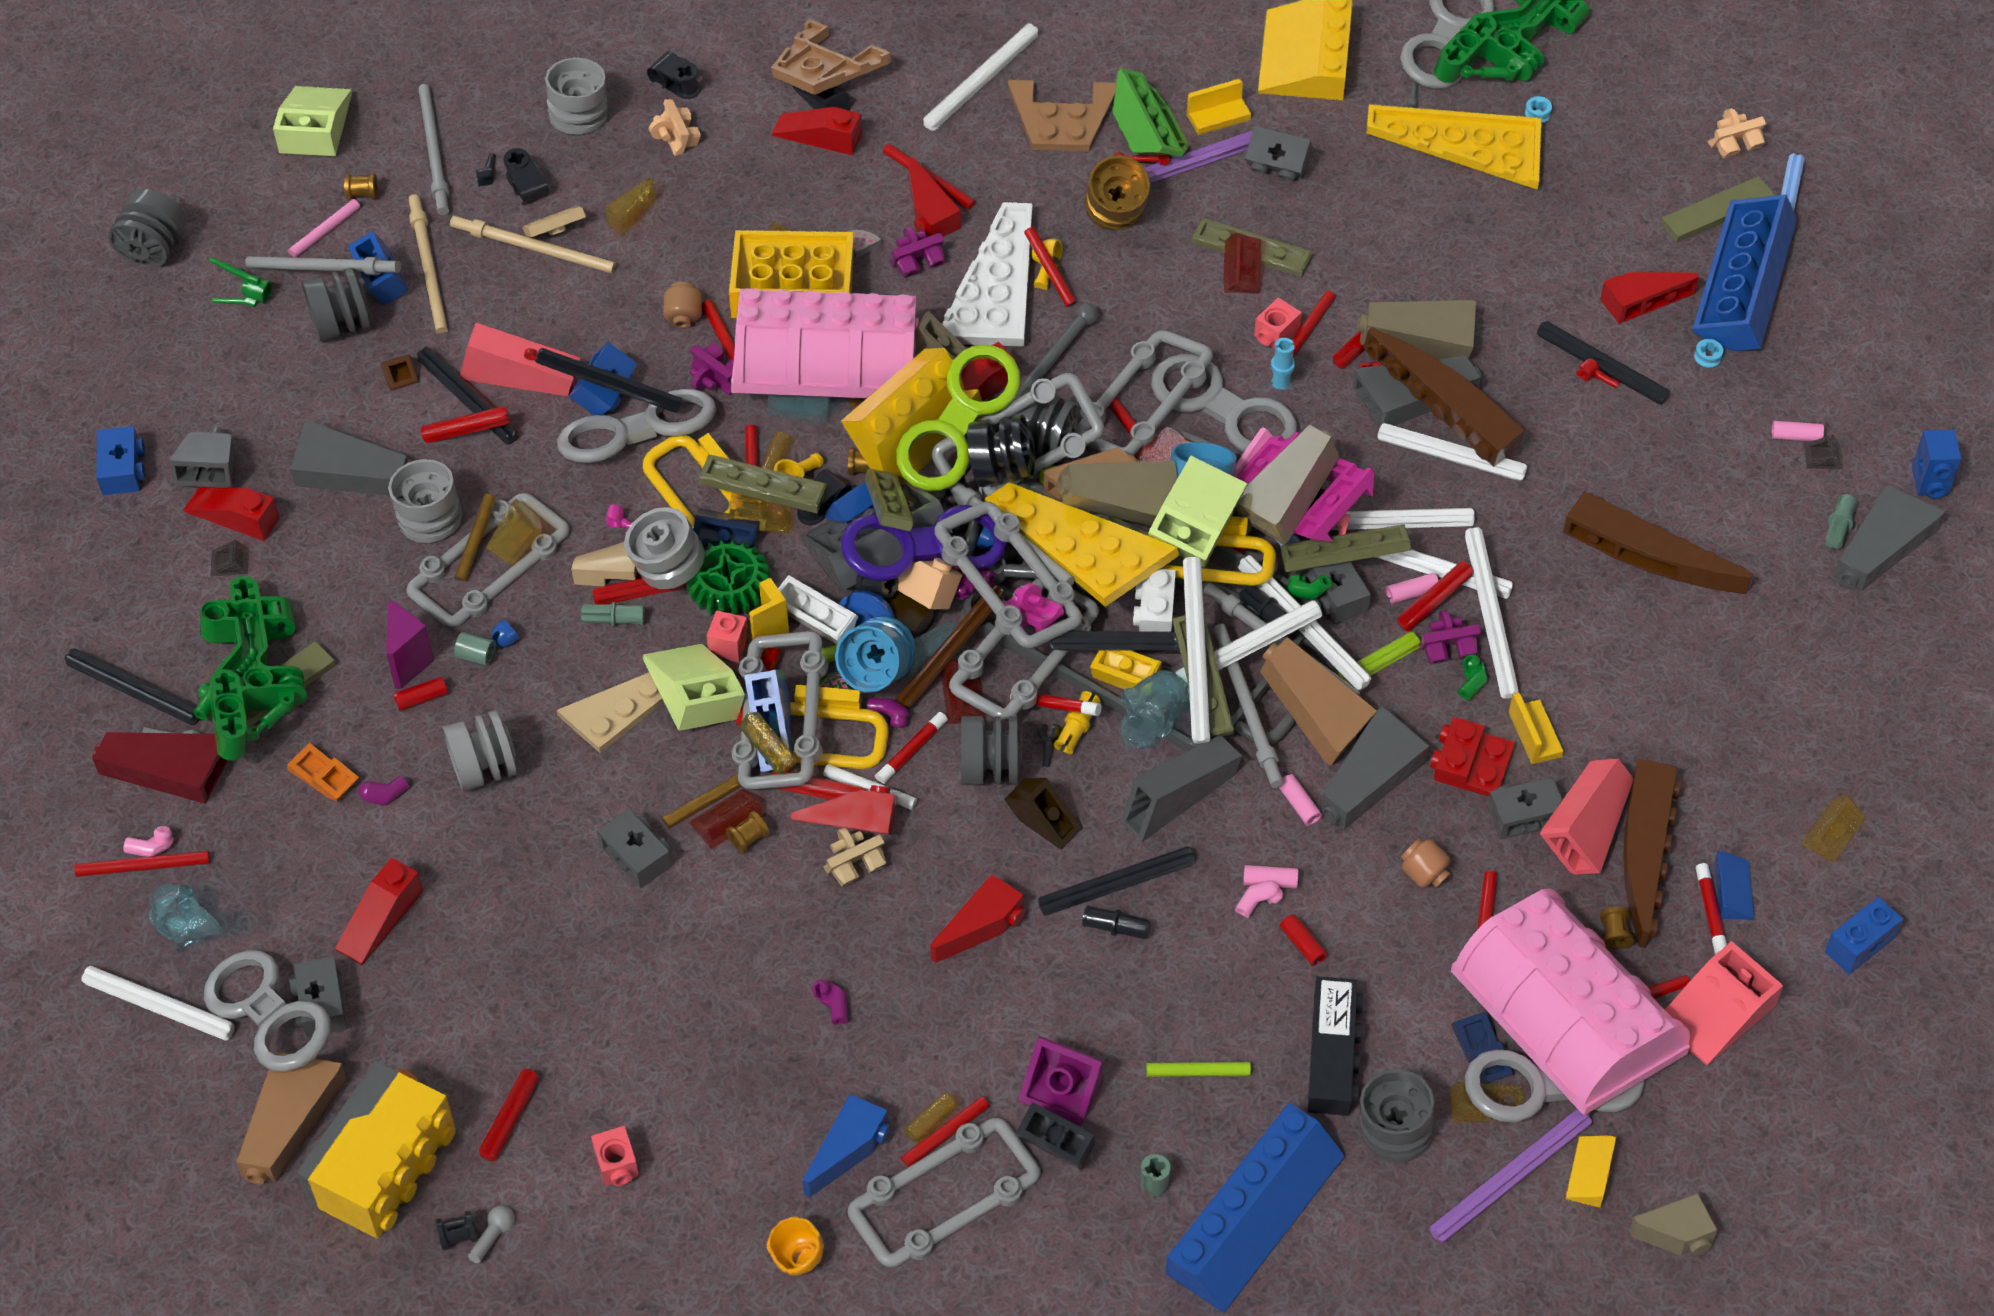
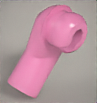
M160 826L154 831V837L149 840L127 837L123 847L124 853L143 857L156 856L169 849L173 844L172 830L169 827Z
M1270 880L1251 885L1239 901L1235 911L1249 918L1258 902L1267 900L1270 904H1277L1283 897V891L1279 888L1278 883Z

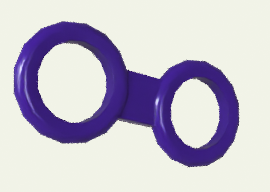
M959 505L949 508L937 518L934 526L911 528V532L882 526L879 524L875 514L859 517L845 529L841 538L842 554L847 564L855 572L871 580L888 581L901 577L911 568L913 562L931 561L935 558L942 559L943 546L935 536L936 524L972 506ZM988 514L974 519V521L981 523L989 530L993 538V547L984 555L977 557L967 556L978 571L990 568L1002 558L1007 546L1006 542L999 540L994 535L995 522ZM868 529H882L890 532L899 540L902 546V557L895 564L886 567L867 563L859 556L855 548V538L862 531Z

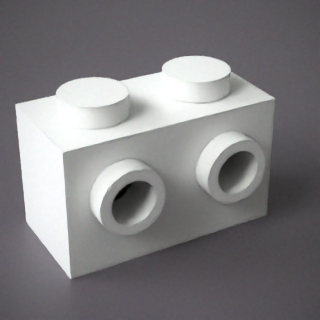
M1159 569L1136 585L1135 599L1141 600V607L1134 606L1133 625L1139 626V631H1172L1176 570Z

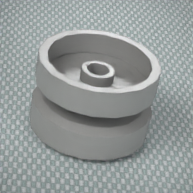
M664 507L648 511L631 524L625 535L624 546L626 553L636 566L642 579L651 587L658 589L676 588L693 578L703 564L705 555L703 544L698 535L693 531L687 517L677 509Z

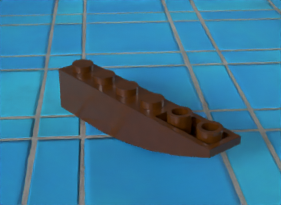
M1371 328L1368 330L1364 343V348L1372 359L1378 360L1394 379L1400 380L1409 389L1413 397L1425 403L1436 418L1443 420L1450 426L1454 434L1459 439L1465 440L1481 459L1488 461L1494 467L1520 446L1525 430L1471 382L1416 347L1377 329Z
M1584 491L1566 516L1564 534L1621 562L1678 582L1713 590L1745 595L1749 590L1753 573L1747 571L1742 566L1735 565L1711 551H1706L1690 543L1685 538L1678 537L1661 529L1656 524L1649 523L1627 510L1620 509L1599 496H1594Z
M1638 758L1624 828L1623 864L1631 921L1638 946L1646 948L1648 938H1655L1659 918L1653 917L1654 909L1659 910L1661 906L1663 890L1657 889L1658 881L1664 882L1668 862L1662 861L1663 853L1669 854L1672 834H1667L1666 832L1667 826L1673 827L1677 807L1671 806L1672 798L1678 799L1681 780L1675 779L1677 766Z

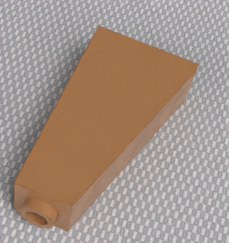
M1286 637L1279 646L1274 642L1264 653L1262 658L1266 661L1260 673L1322 759L1331 766L1369 724L1377 710Z
M275 1052V1053H274V1055H278V1056H286V1055H289V1054L280 1053V1052ZM314 1059L301 1068L287 1072L268 1070L236 1162L245 1180L253 1184H264L265 1181L276 1183L343 1087L346 1075L342 1063Z

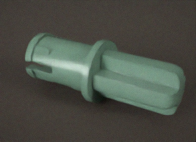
M1848 494L1838 497L1835 511L1828 519L1829 529L1825 543L1827 547H1834L1835 549L1842 547L1847 531L1852 529L1853 526L1852 516L1858 504L1855 497Z
M612 602L611 605L584 604L581 608V621L583 623L611 624L612 627H615V624L644 625V605H616V602Z

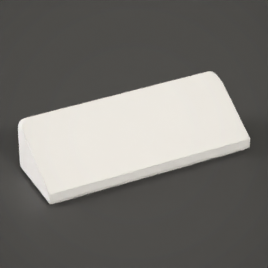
M788 575L778 588L786 599L787 615L838 645L843 635L855 627L858 618L855 613Z

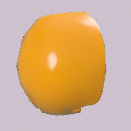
M793 1216L781 1220L771 1230L767 1241V1250L776 1266L783 1273H787L790 1276H799L812 1271L819 1264L823 1256L824 1243L822 1236L812 1222ZM801 1251V1253H800V1255H799V1257H798V1259H797V1261H796V1263H795V1261H794L795 1256H796V1254H797L798 1252Z

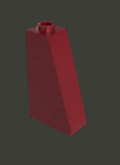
M106 732L103 740L95 746L92 754V760L99 775L206 804L228 760L218 755L215 734Z

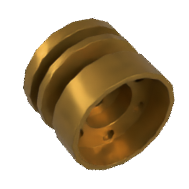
M1121 155L1107 157L1096 164L1091 171L1084 200L1086 213L1094 224L1103 229L1116 231L1127 229L1140 220L1144 213L1150 189L1149 176L1144 167L1131 157ZM1114 197L1119 198L1117 202L1113 201Z

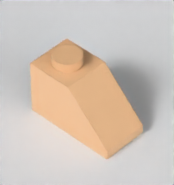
M935 558L934 561H919L912 564L907 572L898 577L899 584L897 590L929 609H949L962 574L953 570L952 565L940 558Z

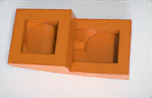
M311 743L305 746L287 764L289 772L335 802L359 780V777L335 757L332 760L329 759Z

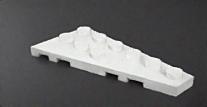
M1002 203L990 226V232L985 242L983 241L979 248L975 261H972L961 282L951 308L947 309L942 325L960 343L967 345H993L999 341L1002 346H1024L1030 243L1024 231L1031 227L1032 203Z

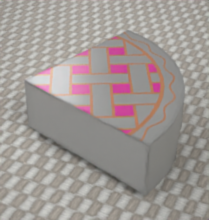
M863 230L846 231L854 232L853 255L856 258L881 246V239L873 233Z

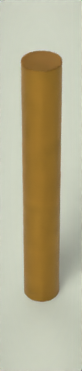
M485 493L454 577L456 580L467 581L496 497L492 494Z
M738 774L662 817V821L669 829L742 787L738 781Z

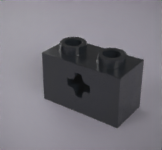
M1034 1102L1031 1103L1016 1131L1020 1139L1079 1170L1083 1168L1098 1140L1089 1131Z

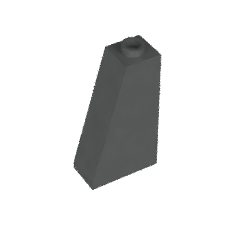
M1467 356L1437 359L1479 389V384L1482 380L1480 371L1477 366L1471 364ZM1383 365L1355 369L1353 388L1379 428L1383 423L1394 426L1431 412V409L1425 403L1412 396L1409 389L1400 380L1394 379Z
M305 421L290 470L294 484L298 487L390 496L388 485L391 476L398 468L407 464L408 461L406 455L317 423Z
M1887 484L1840 557L1833 577L1838 579L1845 587H1854L1863 591L1935 534L1945 511Z
M1383 706L1380 707L1323 792L1321 810L1324 817L1330 823H1337L1343 829H1346L1427 762L1429 745Z
M1219 735L1209 742H1205L1136 777L1120 821L1143 842L1235 776L1242 755Z

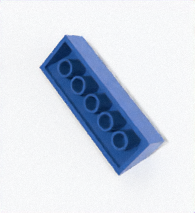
M1786 194L1730 201L1692 330L1694 334L1705 339L1716 340L1722 347L1731 351L1761 349L1797 222V217Z
M1289 1102L1169 1253L1166 1259L1165 1274L1222 1313H1225L1344 1159V1154L1322 1125Z

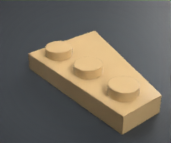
M646 673L556 711L557 715L601 753L662 705L664 701L650 673Z

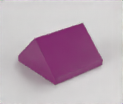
M395 601L388 602L386 656L395 689H402L434 661L426 625Z
M1039 1036L1018 1101L1028 1105L1034 1102L1054 1114L1082 1126L1103 1083V1060Z

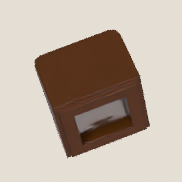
M410 354L381 362L380 366L390 391L419 383Z

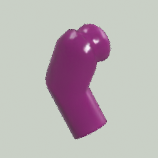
M979 571L990 587L995 584L996 575L994 572ZM963 572L954 598L957 600H965L976 589Z
M891 698L867 699V709L877 711L880 714L891 715L890 724L893 727L907 726V716H910L909 711L898 701Z
M399 775L387 785L365 781L360 784L358 794L368 803L388 805L410 787L407 781Z
M816 981L812 986V993L818 1001L831 1009V1023L833 1025L847 1024L848 1007L846 993L829 981Z

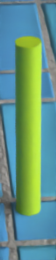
M1250 1062L1146 1063L1147 1077L1250 1076L1251 1074Z

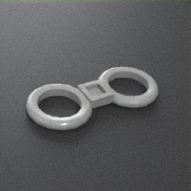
M1429 0L1431 10L1438 21L1432 33L1419 34L1406 42L1402 47L1400 60L1403 70L1413 81L1428 88L1443 89L1457 84L1463 76L1461 75L1456 81L1451 83L1442 82L1436 76L1427 74L1419 69L1414 63L1412 55L1416 49L1426 46L1442 50L1471 18L1464 19L1454 16L1443 6L1442 0ZM1479 0L1483 9L1482 13L1494 11L1495 5L1493 0Z
M1179 354L1171 356L1158 364L1152 374L1151 387L1156 398L1161 403L1170 393L1164 385L1166 376L1173 370L1181 368L1186 362L1197 360L1200 357L1199 355ZM1212 362L1205 368L1206 376H1208L1211 383L1208 391L1192 399L1181 398L1173 408V410L1178 412L1202 410L1224 423L1225 433L1229 442L1243 453L1251 441L1240 434L1237 424L1248 413L1265 411L1277 416L1285 427L1282 433L1284 439L1290 438L1297 432L1295 417L1292 411L1284 404L1270 398L1254 397L1247 400L1241 399L1223 388V377L1218 367Z
M679 389L667 392L681 397L682 402L695 403L703 408L694 418L677 423L660 420L658 416L664 409L652 404L648 405L645 412L622 419L608 415L583 417L570 423L561 431L557 438L558 451L571 461L592 463L603 461L616 455L625 447L626 443L630 445L657 437L656 433L664 436L691 434L703 429L712 421L716 413L715 401L707 393L696 389ZM608 429L615 433L614 438L609 443L599 448L579 449L570 444L573 438L587 430Z
M246 950L233 954L218 964L210 973L204 986V1002L209 1011L220 1018L237 1019L248 1016L259 1027L254 1038V1053L259 1063L271 1071H291L301 1068L314 1060L325 1048L331 1034V1019L325 1008L309 1001H296L286 1004L275 993L279 983V967L274 958L267 953ZM249 965L259 966L264 969L263 981L253 995L237 1003H224L219 1000V990L231 973ZM300 1016L310 1017L315 1020V1032L305 1047L286 1056H278L270 1052L271 1038L282 1024Z
M1495 1049L1481 1053L1469 1064L1465 1074V1088L1472 1104L1484 1115L1498 1121H1523L1536 1114L1542 1108L1544 1102L1569 1100L1538 1066L1527 1057L1510 1050ZM1495 1065L1514 1068L1528 1080L1531 1086V1098L1524 1104L1515 1107L1503 1106L1493 1102L1485 1095L1480 1086V1074L1488 1067ZM1644 1080L1595 1110L1618 1112L1630 1108L1640 1099L1645 1086Z

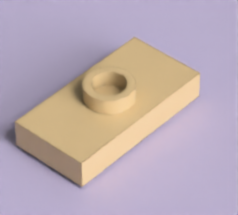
M575 206L526 224L522 228L526 237H533L547 231L551 236L565 231L566 224L586 216L582 207Z

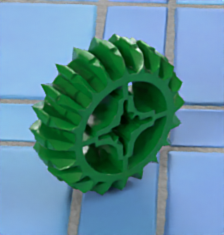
M721 539L718 546L708 543L703 564L698 573L686 583V589L692 602H697L699 610L707 608L710 616L716 610L722 612L731 611V614L737 615V610L740 609L748 615L750 610L749 604L755 608H758L760 604L759 583L771 576L770 568L764 555H759L757 547L749 549L746 541L741 545H737L735 539L730 544H725ZM726 572H728L731 583H728L725 575Z

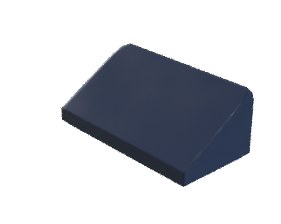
M699 508L695 515L693 531L698 535L705 547L708 546V543L718 546L721 539L725 544H730L735 539L737 545H741L746 541L750 549L755 546L759 519Z

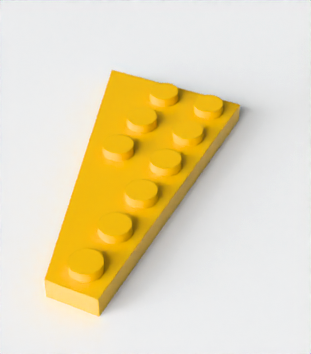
M1369 105L1367 134L1538 190L1541 118Z
M1010 482L985 498V502L996 504L1003 513L1016 515L1020 522L1019 532L1075 578L1076 583L1105 607L1179 556L1178 547L1075 507L1065 505L1062 502Z

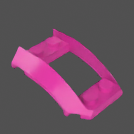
M1295 432L1288 439H1284L1282 435L1269 438L1235 478L1246 482L1248 485L1300 433ZM1339 458L1327 477V480L1333 483L1305 513L1294 533L1313 540L1333 542L1328 532L1338 523L1340 518L1357 502L1362 494L1373 497V470L1368 467L1366 470L1360 469L1355 463Z

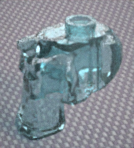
M1160 670L1143 679L1136 686L1124 689L1121 701L1125 704L1128 713L1124 716L1121 723L1120 735L1123 743L1129 748L1145 749L1154 746L1156 742L1155 734L1158 737L1164 738L1170 733L1174 720L1182 714L1190 701L1189 686L1182 677L1172 671Z
M177 882L165 883L157 887L151 896V909L148 910L149 920L165 939L173 942L177 953L184 951L193 944H204L208 936L223 935L227 932L212 915L199 905L194 890L186 884Z

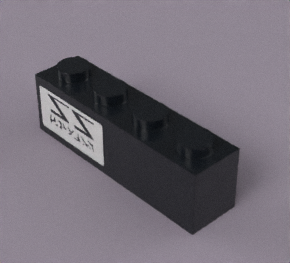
M1316 976L1307 1113L1349 1116L1350 1106L1357 1105L1359 1084H1352L1353 1074H1359L1360 1054L1354 1053V1043L1360 1044L1362 1023H1355L1356 1013L1362 1014L1363 993H1357L1356 979Z

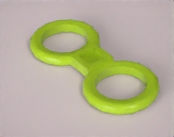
M990 344L974 345L963 350L952 361L947 373V388L952 397L951 401L938 420H925L913 425L901 437L896 449L897 466L902 476L912 486L925 491H942L955 485L965 475L970 463L966 440L968 424L977 421L980 415H992L1004 410L1016 398L1020 388V370L1014 358L1004 349ZM978 358H990L998 361L1005 368L1008 375L1005 391L998 398L991 401L979 402L970 399L960 386V375L963 368L969 362ZM938 433L948 437L955 444L957 460L954 467L947 474L928 478L918 474L912 468L909 462V452L912 444L919 437Z

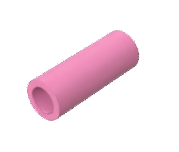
M1787 421L1772 422V439L1822 442L1823 424Z
M1435 573L1427 574L1386 586V594L1388 598L1392 597L1390 599L1391 604L1422 596L1439 580Z
M1290 774L1282 778L1284 783L1279 789L1305 825L1309 826L1319 821L1323 816L1296 777Z
M1245 865L1243 885H1255L1270 880L1278 883L1279 887L1297 889L1298 868Z

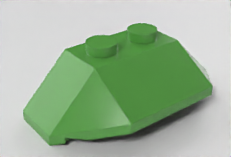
M1120 68L1117 75L1113 114L1131 151L1137 155L1182 157L1189 144L1167 103L1156 89L1147 83L1148 79L1143 73Z

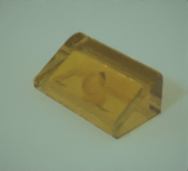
M750 712L745 715L740 724L741 731L776 774H785L797 763L795 756L759 712Z
M1846 795L1833 798L1800 844L1830 862L1835 863L1867 817Z

